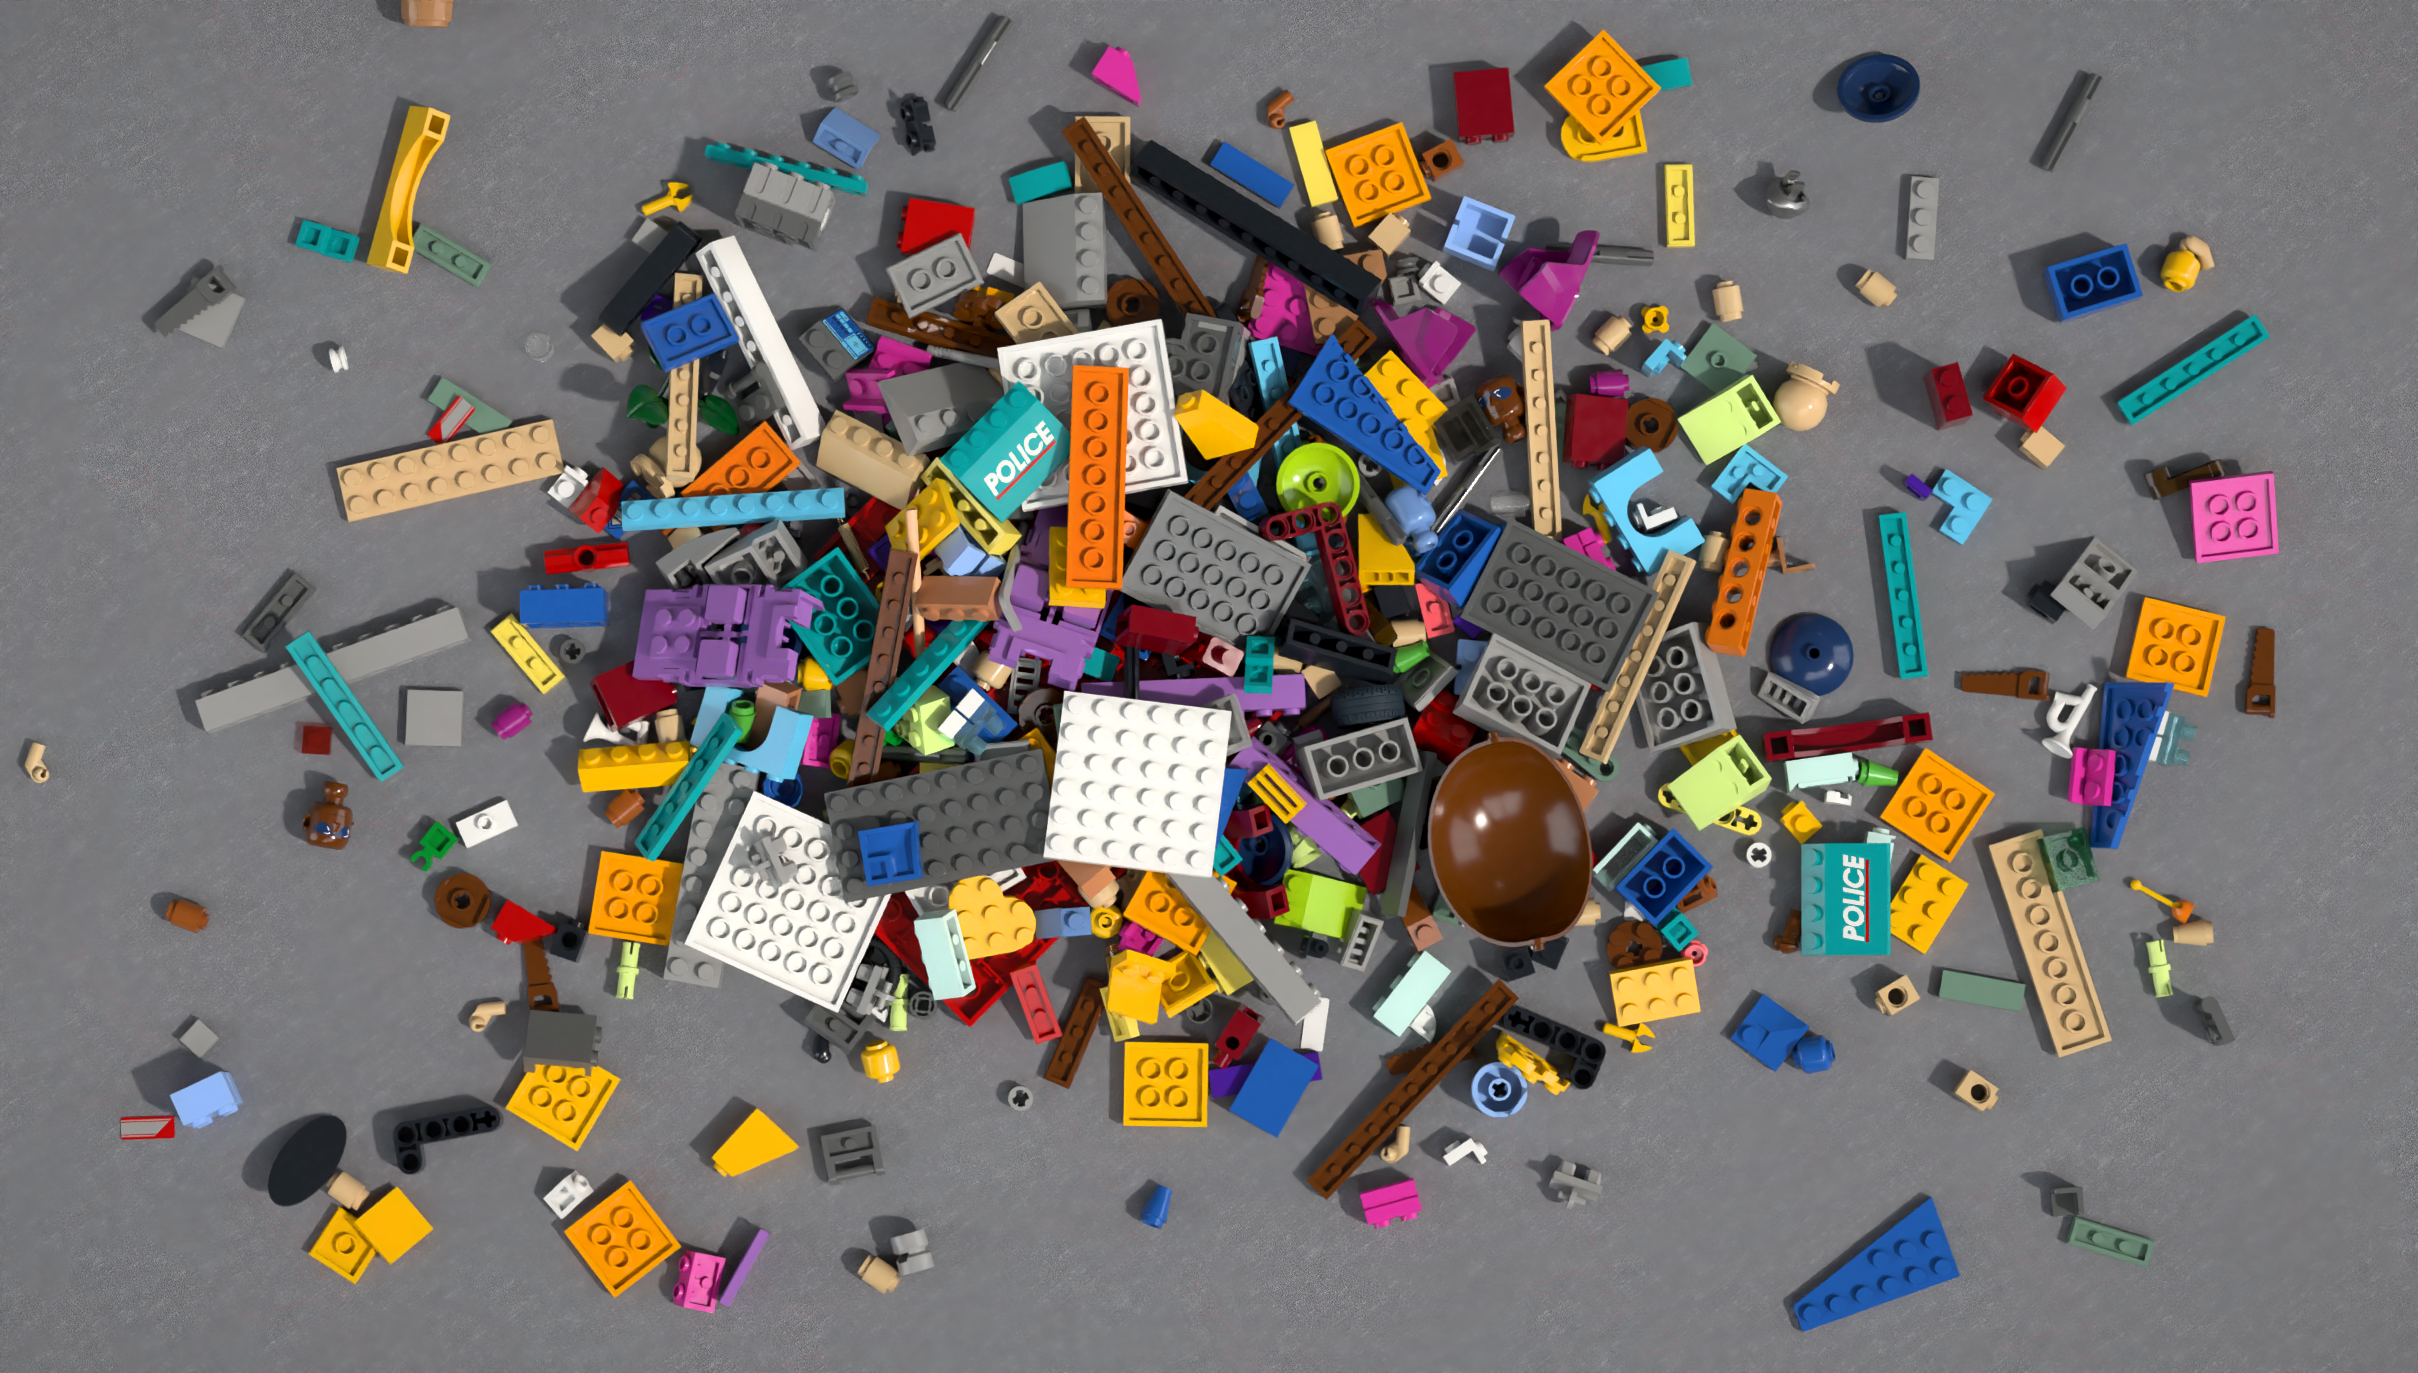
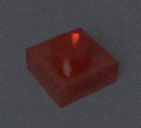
M303 726L302 754L331 756L333 728Z

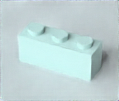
M956 909L926 912L914 920V930L919 939L922 961L926 966L929 977L928 983L933 992L934 1000L964 997L974 990L976 985Z
M1426 951L1422 955L1416 952L1407 964L1411 968L1404 977L1399 974L1389 986L1393 992L1387 999L1382 996L1372 1008L1376 1012L1373 1018L1398 1038L1451 972Z

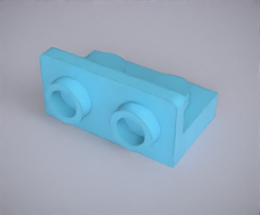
M1666 338L1646 360L1640 371L1648 378L1653 372L1658 375L1666 367L1669 360L1680 368L1687 357L1684 354V347L1677 341L1672 340L1670 342Z

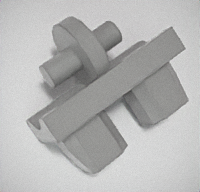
M767 836L753 844L757 854L751 856L755 867L748 870L750 875L759 873L762 882L769 879L775 890L790 882L789 879L799 873L793 860L782 864L777 855L787 850L783 836L774 838Z
M860 965L856 978L868 982L864 992L851 988L846 1002L858 1008L856 1012L862 1015H870L874 1005L877 1008L883 1009L886 1000L895 1001L896 996L890 994L893 983L889 981L884 983L889 968L882 965Z
M1562 1161L1558 1170L1554 1172L1548 1187L1558 1190V1198L1566 1200V1209L1572 1210L1574 1203L1584 1206L1586 1200L1594 1203L1597 1202L1603 1186H1600V1172L1591 1169L1586 1170L1582 1180L1573 1177L1576 1165Z

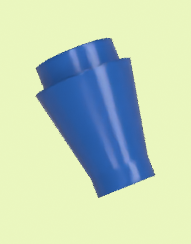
M1156 1186L1154 1193L1140 1213L1142 1215L1140 1220L1142 1223L1154 1228H1162L1163 1223L1167 1222L1172 1190L1164 1186Z

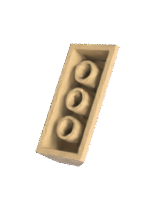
M836 410L822 432L816 466L902 511L920 494L925 485L920 476L932 462L923 453L907 456L901 442Z

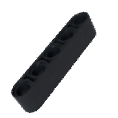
M679 221L608 303L598 317V321L619 337L624 335L697 249L703 237L682 221Z

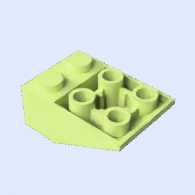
M1753 375L1743 376L1677 418L1705 465L1750 442L1781 422Z
M931 685L896 722L891 730L925 756L955 746L954 737L950 740L937 730L951 713L949 696L938 687Z
M1738 735L1715 749L1670 783L1667 788L1697 830L1700 831L1766 791L1772 778L1741 735Z

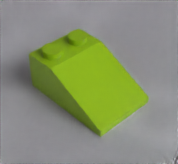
M1288 869L1284 875L1283 884H1285L1290 911L1275 917L1274 925L1306 932L1314 931L1315 934L1344 940L1353 909L1362 910L1367 888Z

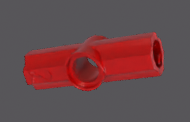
M623 542L544 551L546 574L554 575L630 566L628 543ZM585 552H592L594 554L593 563L587 566L582 565L580 562L581 555Z

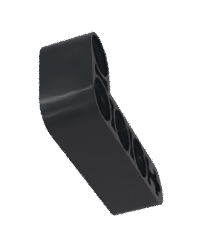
M1512 1007L1503 1015V1026L1509 1032L1575 1058L1569 1073L1572 1087L1584 1090L1593 1085L1606 1054L1605 1046L1600 1040L1520 1007ZM1518 1012L1520 1020L1528 1022V1016L1533 1018V1021L1528 1026V1034L1523 1032V1029L1526 1027L1524 1025L1510 1026L1511 1020L1508 1019V1016H1513ZM1541 1022L1547 1025L1549 1031L1545 1038L1535 1036L1533 1028L1536 1023ZM1563 1033H1569L1574 1038V1045L1570 1049L1563 1048L1559 1043V1038ZM1591 1043L1596 1044L1600 1049L1599 1057L1594 1060L1589 1059L1585 1054V1048ZM1580 1069L1586 1070L1589 1074L1590 1079L1586 1085H1579L1575 1081V1073Z
M482 1107L398 1124L393 1131V1140L399 1169L403 1173L410 1175L421 1173L426 1166L423 1146L425 1144L499 1130L502 1127L504 1118L501 1111L494 1107ZM487 1112H490V1115L496 1116V1121L492 1122V1127L487 1123L477 1124L479 1130L475 1131L476 1121L473 1114H476V1119L486 1118ZM463 1116L468 1119L469 1127L465 1132L461 1133L456 1129L455 1122L459 1117ZM434 1121L441 1125V1133L435 1138L431 1137L428 1133V1126ZM405 1127H410L414 1132L413 1139L408 1143L404 1142L400 1137L401 1130ZM411 1154L416 1155L419 1160V1164L414 1170H409L405 1165L406 1157Z

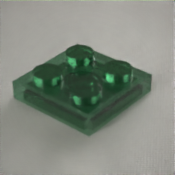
M2085 827L2036 840L2052 893L2101 880Z

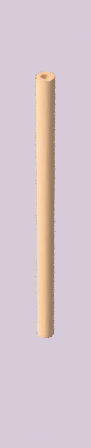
M907 508L905 510L908 551L918 552L911 591L915 659H917L925 651L926 641L924 616L915 605L922 583L917 509Z

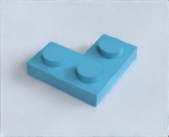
M1744 444L1710 488L1733 504L1748 483L1758 490L1776 493L1789 476L1747 444Z
M1948 469L1944 471L1931 493L1953 508L1939 529V532L1962 546L1993 500Z

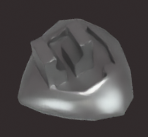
M1790 170L1784 178L1777 177L1768 188L1766 203L1769 210L1777 218L1791 219L1809 210L1810 201L1802 190L1805 184L1804 182L1797 181V178L1801 175L1799 171Z

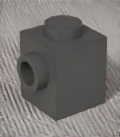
M1267 721L1254 736L1279 758L1294 743L1289 737L1291 734L1290 730L1281 722L1275 724Z

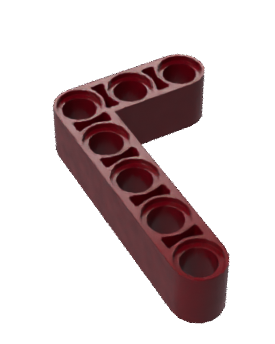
M1322 502L1264 518L1259 524L1258 531L1260 536L1269 542L1314 532L1340 631L1347 635L1364 633L1369 627L1370 620L1340 507L1334 502ZM1324 507L1330 512V519L1327 522L1321 517V511ZM1298 514L1305 521L1302 529L1298 528L1295 523ZM1272 521L1276 522L1279 527V532L1276 536L1272 535L1269 529ZM1331 534L1337 539V546L1334 549L1328 544V538ZM1338 561L1344 565V572L1341 576L1335 571ZM1345 588L1351 592V599L1348 603L1342 598ZM1352 615L1358 619V626L1355 630L1349 625Z

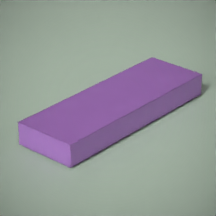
M764 1229L758 1230L719 1299V1303L726 1307L731 1306L771 1233Z

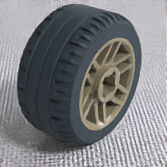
M1395 684L1377 685L1334 693L1330 700L1334 725L1339 729L1382 725L1404 718L1405 705L1402 688Z

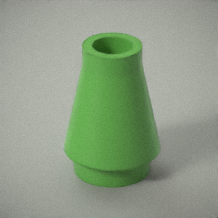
M1423 640L1419 643L1395 648L1398 650L1393 671L1396 674L1400 672L1406 673L1424 658L1430 656L1431 652L1428 644Z
M734 701L729 709V715L733 717L743 730L736 743L743 744L750 741V734L757 712L754 708V703L751 701Z
M1869 759L1858 762L1859 774L1855 775V781L1861 783L1862 786H1895L1897 784L1898 770L1888 768Z

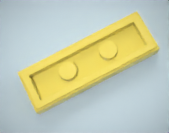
M1316 120L1290 127L1289 132L1311 208L1338 201Z
M1692 164L1665 165L1667 248L1694 247Z
M512 613L491 630V633L544 695L565 678L563 673Z

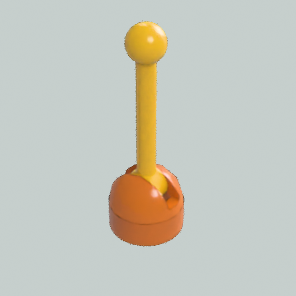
M2137 879L2132 880L2130 883V887L2133 890H2140L2170 906L2173 917L2184 924L2195 904L2184 899L2172 902L2141 885V882Z

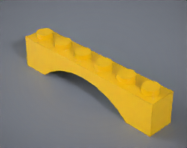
M409 107L366 264L387 272L408 273L415 248L412 238V211L415 195L429 161L444 142L450 115L430 107Z

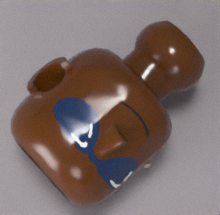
M1508 374L1495 377L1478 386L1475 395L1477 404L1480 406L1483 414L1481 415L1482 418H1485L1490 426H1501L1503 441L1508 445L1525 439L1527 437L1526 426L1519 419L1525 414L1524 387L1517 383L1513 376Z
M331 781L324 782L322 786L323 802H314L302 820V828L305 830L304 838L309 845L334 850H342L347 846L351 837V826L354 825V822H352V810L347 806H343V800L349 791L347 784Z

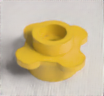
M1647 306L1642 309L1641 315L1644 317L1642 330L1644 333L1650 334L1652 331L1666 333L1668 331V309L1665 306H1660L1659 308ZM1654 317H1656V318L1658 319V321H1657V322H1653L1652 319H1653Z

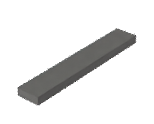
M1418 751L1423 771L1410 774L1407 778L1381 914L1406 916L1437 759V753Z

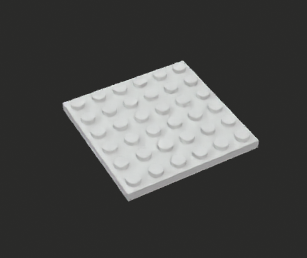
M1161 319L997 348L1004 395L1020 381L1069 432L1073 365L1129 368L1125 494L1188 483L1179 422L1174 417L1176 403ZM1069 457L1022 503V510L1024 512L1068 504Z
M1064 691L1043 857L1046 859L1211 879L1232 711Z
M754 791L685 941V945L838 1013L891 894L845 903L830 825ZM767 836L770 838L783 836L787 850L777 855L782 864L793 860L799 873L789 879L790 882L775 890L769 879L762 882L759 873L750 875L748 871L755 867L751 856L757 854L753 844Z

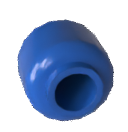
M1823 1035L1800 1039L1797 1043V1049L1793 1050V1059L1796 1067L1801 1066L1802 1070L1807 1074L1829 1070L1832 1062H1835V1051L1832 1041L1827 1040Z

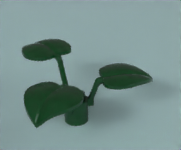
M648 345L650 360L656 367L663 370L650 345ZM670 371L658 394L651 387L641 384L632 390L627 404V418L642 420L646 426L652 429H656L667 422L669 418V400L662 396L669 386ZM708 395L704 402L699 401L697 403V408H701L700 416L708 425L730 435H739L740 429L737 416L732 406L726 400L716 395Z

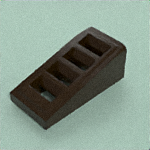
M1364 596L1370 620L1368 628L1373 639L1378 644L1390 646L1398 639L1397 633L1391 623Z

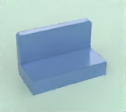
M834 108L821 122L812 142L857 170H860L870 150L879 141L881 135L840 109Z

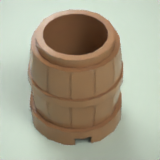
M401 0V20H404L405 26L448 28V23L452 21L453 3H455V0Z

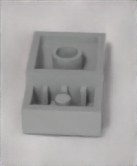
M779 518L738 540L707 562L704 568L715 584H761L765 587L767 584H772L779 590L783 582L800 575L806 570L808 560Z
M736 527L712 532L681 545L655 562L673 591H677V589H693L694 584L704 586V584H715L704 568L705 564L723 550L742 539V536Z
M2094 537L2050 596L2094 630L2124 593L2138 570L2098 538Z

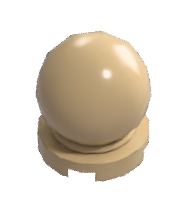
M1791 361L1786 370L1791 379L1782 383L1776 391L1773 409L1779 417L1781 425L1789 430L1806 431L1816 427L1825 417L1828 406L1826 396H1835L1840 384L1835 380H1832L1830 384L1822 380L1823 373L1801 363L1797 366L1796 363Z
M667 435L657 439L649 449L648 457L640 453L630 461L636 477L642 474L648 483L645 489L655 499L673 498L675 496L673 488H682L691 483L665 480ZM697 445L695 453V478L700 473L702 461L701 451Z

